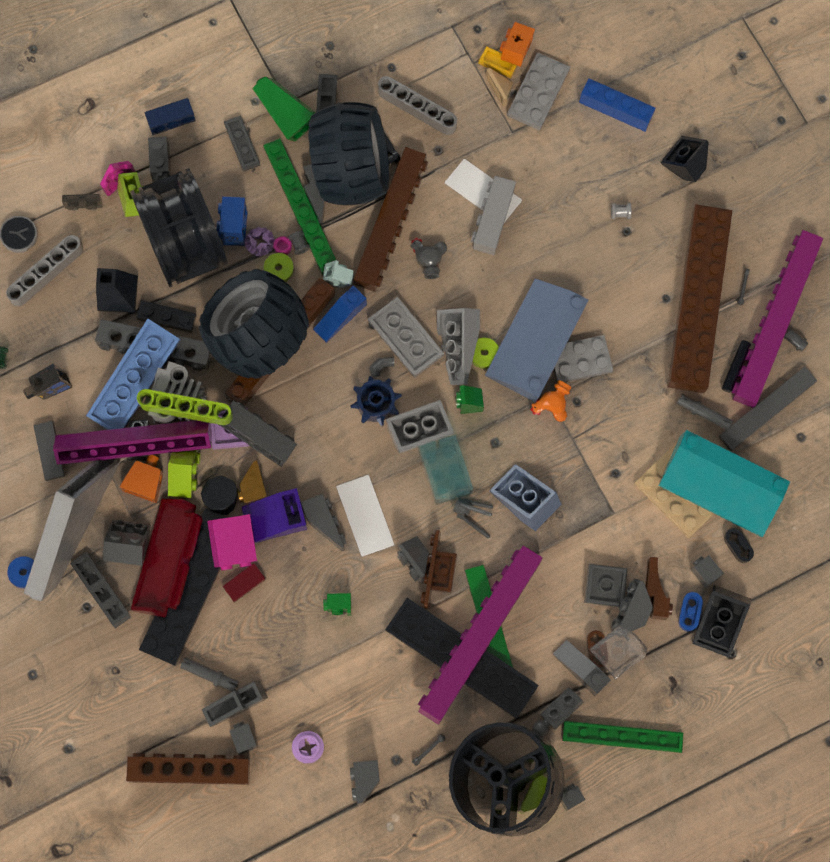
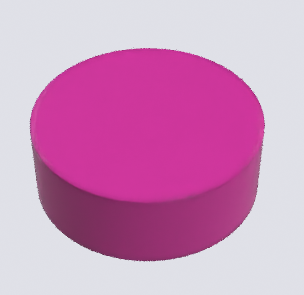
M285 236L278 237L273 243L275 253L290 254L292 242Z

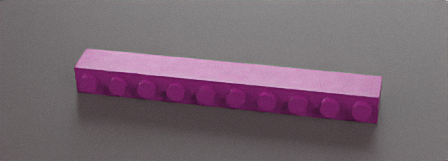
M802 230L800 235H795L792 242L794 249L788 252L785 259L788 264L786 268L782 267L779 274L781 281L779 284H775L772 294H775L773 300L768 301L765 309L768 313L766 317H762L759 326L762 328L760 333L756 332L752 343L755 345L753 350L749 349L745 359L748 362L740 370L738 376L741 379L733 387L732 393H734V397L732 400L754 408L758 403L824 238Z
M522 546L520 551L515 550L511 557L513 562L510 566L506 565L500 574L503 576L501 581L498 582L496 580L490 590L493 592L490 598L486 596L480 606L483 608L480 614L475 613L470 621L473 625L469 630L465 629L460 637L462 640L459 647L457 645L453 647L449 654L452 658L448 663L445 661L439 670L441 672L440 677L432 680L428 687L431 691L427 696L423 695L418 703L420 706L418 712L436 724H440L537 570L543 557L525 546Z

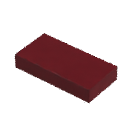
M253 563L252 566H249L222 587L235 603L265 581L266 578Z

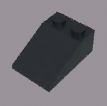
M714 585L692 644L730 658L750 608L751 598Z

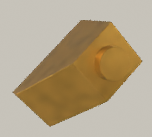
M253 461L239 484L241 491H238L240 503L244 502L245 505L267 497L258 462Z

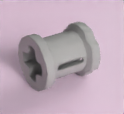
M612 203L611 219H615V217L631 219V203Z

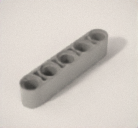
M384 76L379 80L378 94L381 98L443 134L451 135L456 131L457 117L452 112L391 77ZM389 86L390 89L385 90L382 87ZM399 95H405V96H406V97L403 98V99L398 98ZM420 104L421 107L416 108L413 105ZM436 113L437 116L432 117L429 114ZM451 122L453 124L451 126H447L444 123Z
M75 235L67 236L10 285L6 291L10 302L14 306L24 305L78 258L83 252V246L79 238ZM72 244H77L76 248L70 249L69 247ZM63 256L62 260L55 261L56 257ZM44 268H49L47 273H41ZM29 281H35L33 285L27 286V283ZM15 293H21L18 298H12Z

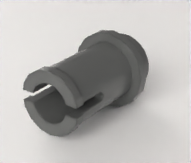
M792 329L784 336V339L795 346L797 351L800 350L802 352L809 344L806 338L803 339Z

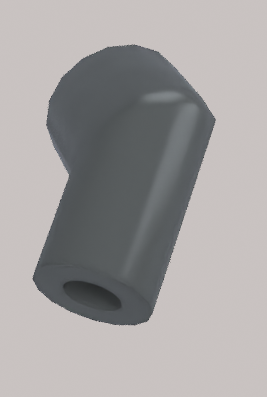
M394 357L376 359L369 368L371 376H380V370L383 367H395Z

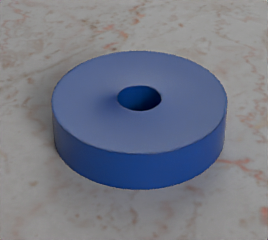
M22 556L10 563L7 575L13 585L25 589L34 560L30 557ZM26 569V575L22 576L21 571Z

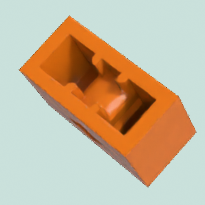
M517 22L514 23L512 28H508L505 36L507 41L502 42L499 50L502 52L501 60L521 67L533 40L535 29Z

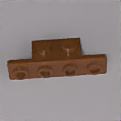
M436 530L435 535H431L430 546H433L432 554H428L427 565H430L429 573H425L424 584H427L426 592H422L421 603L424 604L425 609L430 607L432 591L452 592L457 554L438 551L441 537L440 530Z

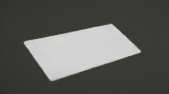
M463 159L445 181V184L481 209L484 198H488L489 192H486L489 181L493 182V179L469 161ZM515 194L512 196L505 221L522 202V199Z
M369 475L336 486L361 556L393 546V539Z

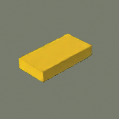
M486 46L478 64L491 68L508 78H512L517 65L501 60V52Z

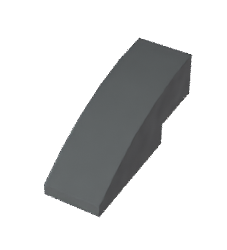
M312 164L303 167L304 175L308 182L304 186V191L319 224H322L325 213V201L319 194Z
M253 681L206 706L202 711L209 726L213 727L268 699L261 682Z

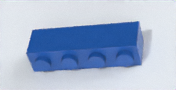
M589 78L579 100V103L644 132H646L656 109L651 105Z

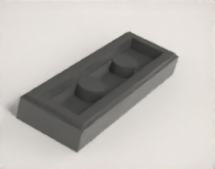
M241 115L224 121L225 128L243 172L260 166L259 159Z
M53 421L33 425L45 481L65 477L63 465H57L53 452L56 435Z

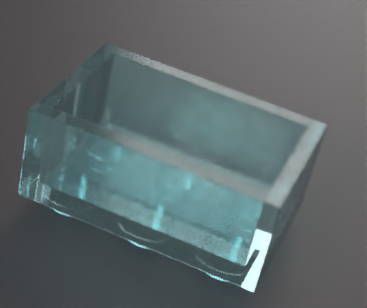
M456 435L440 439L438 449H436L435 441L418 447L422 465L436 505L473 494V486Z

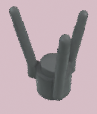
M459 497L453 512L458 513L457 518L464 520L489 539L490 535L465 515L469 516L472 510L483 515L492 516V513L474 506L493 509V505Z

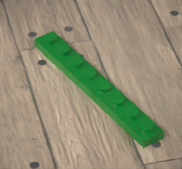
M279 138L263 145V148L301 231L304 232V237L311 248L310 250L321 274L324 275L325 264L335 261L336 258Z

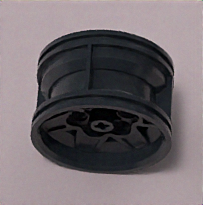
M190 168L185 169L186 174L180 171L156 182L139 187V192L137 193L134 190L130 191L169 288L173 286L172 282L174 281L178 285L220 268V263H223L224 266L228 265L216 227Z

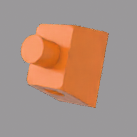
M148 455L145 463L135 461L120 485L121 490L157 503L163 478L162 470L156 468L159 458L154 455Z

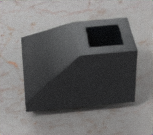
M97 268V311L135 313L138 276L118 269Z

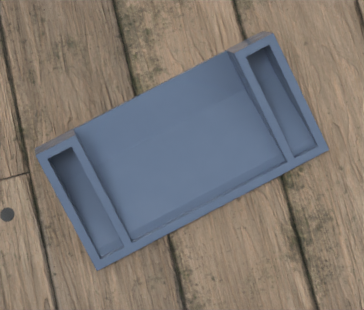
M534 279L485 376L536 402L567 344L588 299L571 290Z

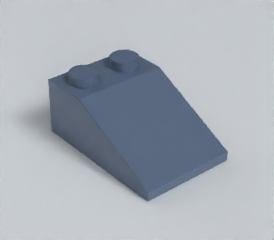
M516 464L489 490L520 521L535 532L562 505L554 490Z

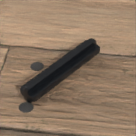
M746 340L740 342L722 386L723 391L730 393L733 390L751 346L750 342Z

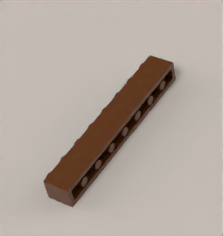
M405 147L354 276V285L373 292L376 291L377 286H381L384 278L381 275L383 270L388 269L390 263L388 257L390 253H394L396 248L395 239L400 237L403 230L401 226L402 221L407 220L409 214L408 206L413 204L416 196L414 194L415 188H419L422 178L420 175L422 171H426L428 166L425 153Z
M321 278L315 282L301 299L307 313L309 327L335 296V288ZM266 374L256 379L239 375L225 392L226 399L231 403L233 401L239 402L245 406L270 375Z

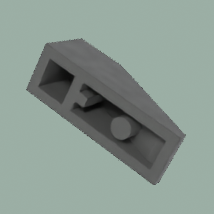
M567 640L553 653L594 696L611 681L597 665Z

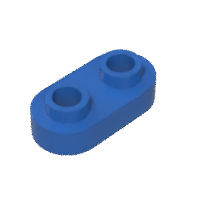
M696 592L686 594L682 600L678 624L682 630L687 632L697 628L700 620L703 599ZM689 600H693L695 606H690ZM685 619H690L691 625H686Z

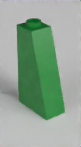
M265 76L256 82L252 89L287 140L296 142L309 130V121L316 112L274 79Z

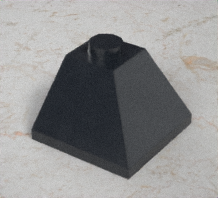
M681 136L660 163L681 179L696 182L707 168L709 142L704 139Z

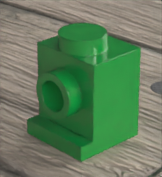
M351 593L327 594V599H323L324 611L332 612V615H343V612H347V616H351Z

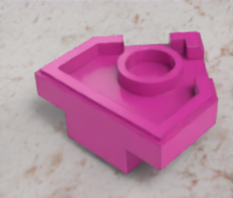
M129 161L109 165L100 183L107 196H110L117 190L118 174L135 172L133 165Z

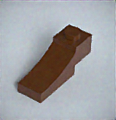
M650 557L647 562L645 584L649 598L652 599L653 609L650 618L667 620L669 615H672L673 604L670 603V598L665 596L661 587L658 574V557Z

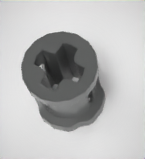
M303 231L295 232L288 237L295 248V255L303 254L311 249L306 244Z

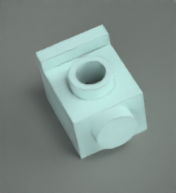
M336 260L325 264L323 275L325 282L339 288L352 284L354 279L353 270L348 269L343 264H338L339 261Z

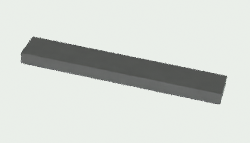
M806 367L802 368L729 427L728 431H724L719 435L720 440L732 451L817 382L816 378Z

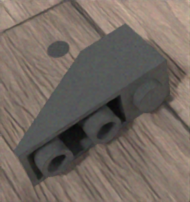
M323 494L301 502L308 523L337 548L344 551V545L347 543L343 533H338L336 527L339 526L336 516H331L329 509H332L329 499H324Z

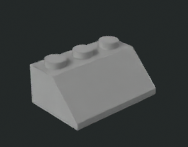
M441 400L386 419L388 431L399 453L454 434Z

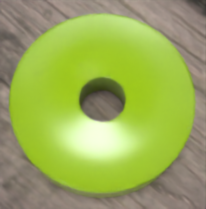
M274 253L264 262V271L278 276L285 282L293 275V262L286 254ZM277 266H281V267H282V269L279 270V271L276 270L275 268H276Z
M490 338L477 339L472 363L478 368H489L499 349L497 343ZM487 351L488 354L484 356L481 352Z

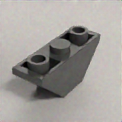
M634 578L629 583L627 596L619 606L620 612L611 624V633L622 636L646 625L653 606L645 584L641 580Z

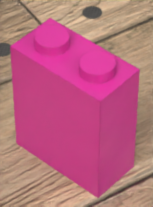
M250 514L207 521L214 567H221L222 571L233 569L232 565L239 564L240 567L252 566L251 562L257 561Z

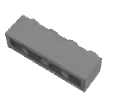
M494 176L493 182L489 181L486 191L489 192L488 198H484L481 209H484L483 215L479 214L476 223L479 228L477 232H473L471 242L474 243V250L495 255L515 190V181Z

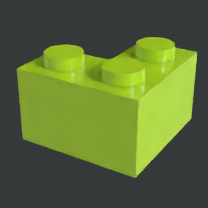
M137 172L118 174L117 190L125 217L139 216L130 193L131 190L137 193L139 192L138 188L143 187L140 184Z
M198 450L171 453L168 462V496L191 498L193 491H197L198 480L195 479V475H197L198 464L201 462V453H198Z

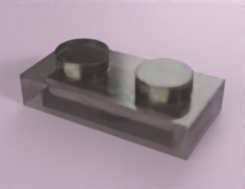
M100 194L62 195V203L65 209L75 211L79 208L96 210L97 208H102Z

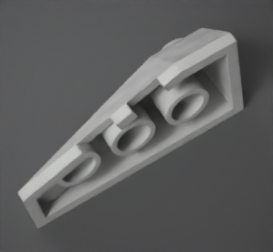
M480 309L437 310V332L442 337L443 345H441V348L447 358L445 364L450 385H467L480 330Z

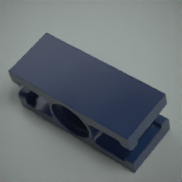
M188 98L144 112L152 136L196 121Z

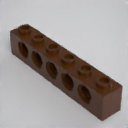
M133 753V757L127 758L126 781L133 783L249 785L250 760L246 759L245 755H234L233 759H225L226 755H213V758H205L206 755L193 754V758H185V754H173L172 758L165 757V754L154 753L153 757H145V753ZM151 762L154 768L151 773L147 774L144 772V765ZM167 763H172L174 766L170 774L164 772V766ZM188 763H192L194 766L191 774L184 773V766ZM207 764H213L214 771L210 775L204 773V767ZM227 764L234 766V772L231 775H225L224 767Z

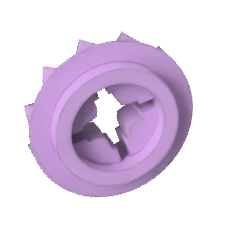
M257 227L253 230L250 229V232L246 235L245 246L251 254L264 256L272 251L275 239L272 232L267 230L266 227ZM263 236L262 239L265 243H260L257 246V242L254 239H259Z
M312 731L301 732L292 743L293 755L302 763H314L320 759L324 751L321 737ZM305 739H307L310 745L316 744V746L311 748V756H309L306 750H299L305 747Z

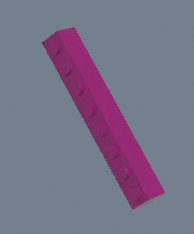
M194 420L55 435L53 452L56 463L59 465L209 449L212 443V431L210 423Z

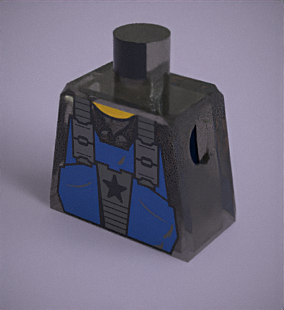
M53 363L28 378L30 386L24 388L23 392L27 399L38 396L45 400L73 387L66 371Z

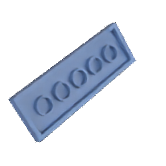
M147 319L86 416L107 430L125 428L139 407L137 394L143 389L151 388L158 368L163 369L181 339L150 319Z

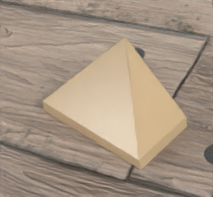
M491 68L486 69L487 81L502 106H506L513 82Z

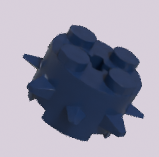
M369 376L368 382L364 383L362 387L354 386L353 390L357 394V401L350 405V407L359 410L362 415L361 422L363 424L366 421L378 422L380 426H383L384 420L388 419L391 415H399L398 410L395 408V400L402 397V394L394 393L390 386L391 379L388 378L382 382V380H374L372 376ZM373 399H378L379 403H373Z

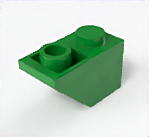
M461 385L455 397L456 408H460V414L483 412L482 389Z

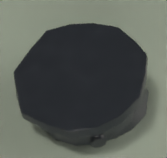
M222 475L208 479L201 491L202 501L205 506L221 515H228L234 510L238 495L236 483Z

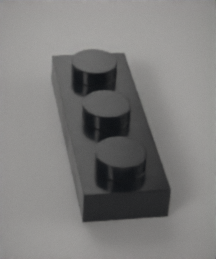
M141 300L136 318L144 322L150 319L160 326L192 333L197 315L196 313Z

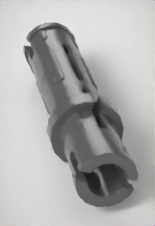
M683 393L678 399L677 405L690 410L691 414H697L726 431L729 430L733 423V420L706 407L701 401H695Z
M187 657L181 663L180 669L206 679L216 687L221 686L233 692L236 691L235 687L237 688L239 685L238 680L224 675V672L212 670Z

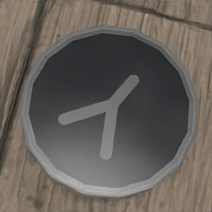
M13 216L7 219L0 229L2 244L9 251L15 253L28 251L27 249L33 247L38 238V231L34 222L24 216Z

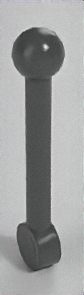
M747 268L744 273L740 298L737 300L738 305L744 304L743 298L750 269Z
M440 734L430 747L419 757L413 759L412 763L417 766L421 759L436 745L445 741V736Z

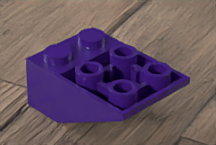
M297 488L279 492L242 506L243 515L250 514L254 543L307 530Z

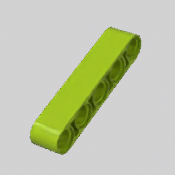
M143 389L137 394V401L145 411L219 425H227L233 419L230 407L224 403L150 389ZM145 397L152 398L149 403H142V400ZM165 400L171 401L168 407H162V402ZM183 404L190 405L186 411L180 410V407ZM203 407L209 408L206 414H200L199 411ZM221 411L228 412L225 418L218 416Z

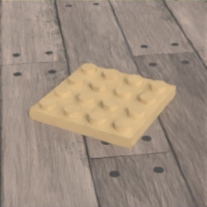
M675 444L634 485L690 538L714 513L658 486L676 446Z

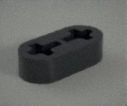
M736 528L729 529L724 536L726 545L738 562H749L754 556L753 548L740 530ZM730 533L738 536L736 539L737 543L734 540H729L731 537ZM739 547H741L743 551L749 552V554L747 555L748 558H746L745 556H740L742 551Z

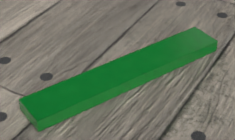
M484 565L465 570L475 610L478 614L483 609L480 606L485 597L490 598L492 595ZM500 627L487 647V651L513 668L502 627Z
M564 721L562 741L682 753L684 733Z

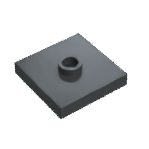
M588 564L584 603L619 607L625 598L628 569Z

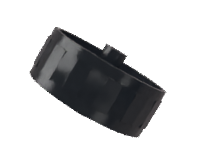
M497 722L474 730L457 748L449 770V789L458 812L466 821L478 829L499 836H521L540 829L557 811L565 787L563 765L555 748L547 739L534 732V730L514 723ZM511 732L525 733L538 745V749L508 765H505L482 748L491 739ZM485 758V764L482 767L481 762ZM535 761V767L531 770V764ZM470 767L485 777L488 783L493 786L490 825L484 822L476 813L471 803L468 792ZM522 768L524 774L515 771ZM547 773L546 789L539 806L523 822L516 824L519 793L525 789L526 783ZM503 789L508 790L506 801H503ZM506 806V813L503 815L502 809Z

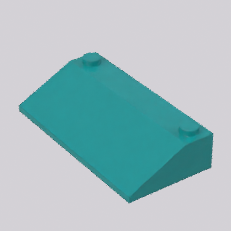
M686 430L680 435L658 486L763 537L784 499L790 481Z

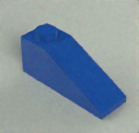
M352 286L337 300L313 330L327 343L367 306V298L356 287Z

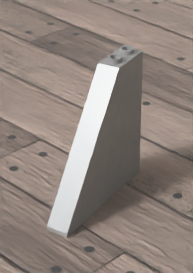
M119 460L93 461L56 491L24 594L29 595L34 600L42 601L58 586L119 466Z

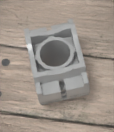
M169 361L166 370L158 368L154 386L151 390L206 400L207 395L205 394L202 382L198 381L196 385L195 380L190 379L185 367ZM146 397L144 403H149L152 398ZM165 400L161 406L168 407L171 401ZM183 404L180 407V410L186 411L189 409L190 405ZM148 412V415L153 417L152 423L155 425L176 423L178 420L180 422L194 421L187 418Z

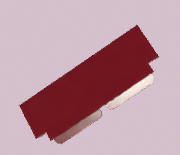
M161 499L130 610L166 617L168 608L176 609L179 605L189 571V561L193 556L202 524V516L195 513L196 505L184 499Z

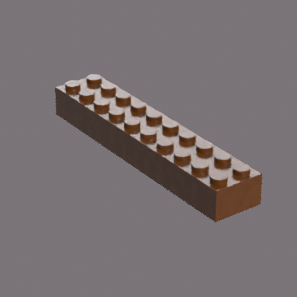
M695 204L692 211L668 388L705 394L709 387L733 210Z

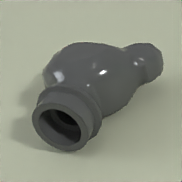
M415 238L411 241L410 247L413 248V252L416 254L418 264L425 267L423 270L424 277L426 279L438 278L440 269L436 266L440 263L442 255L446 253L447 245L444 242H438L434 246H424L422 239Z

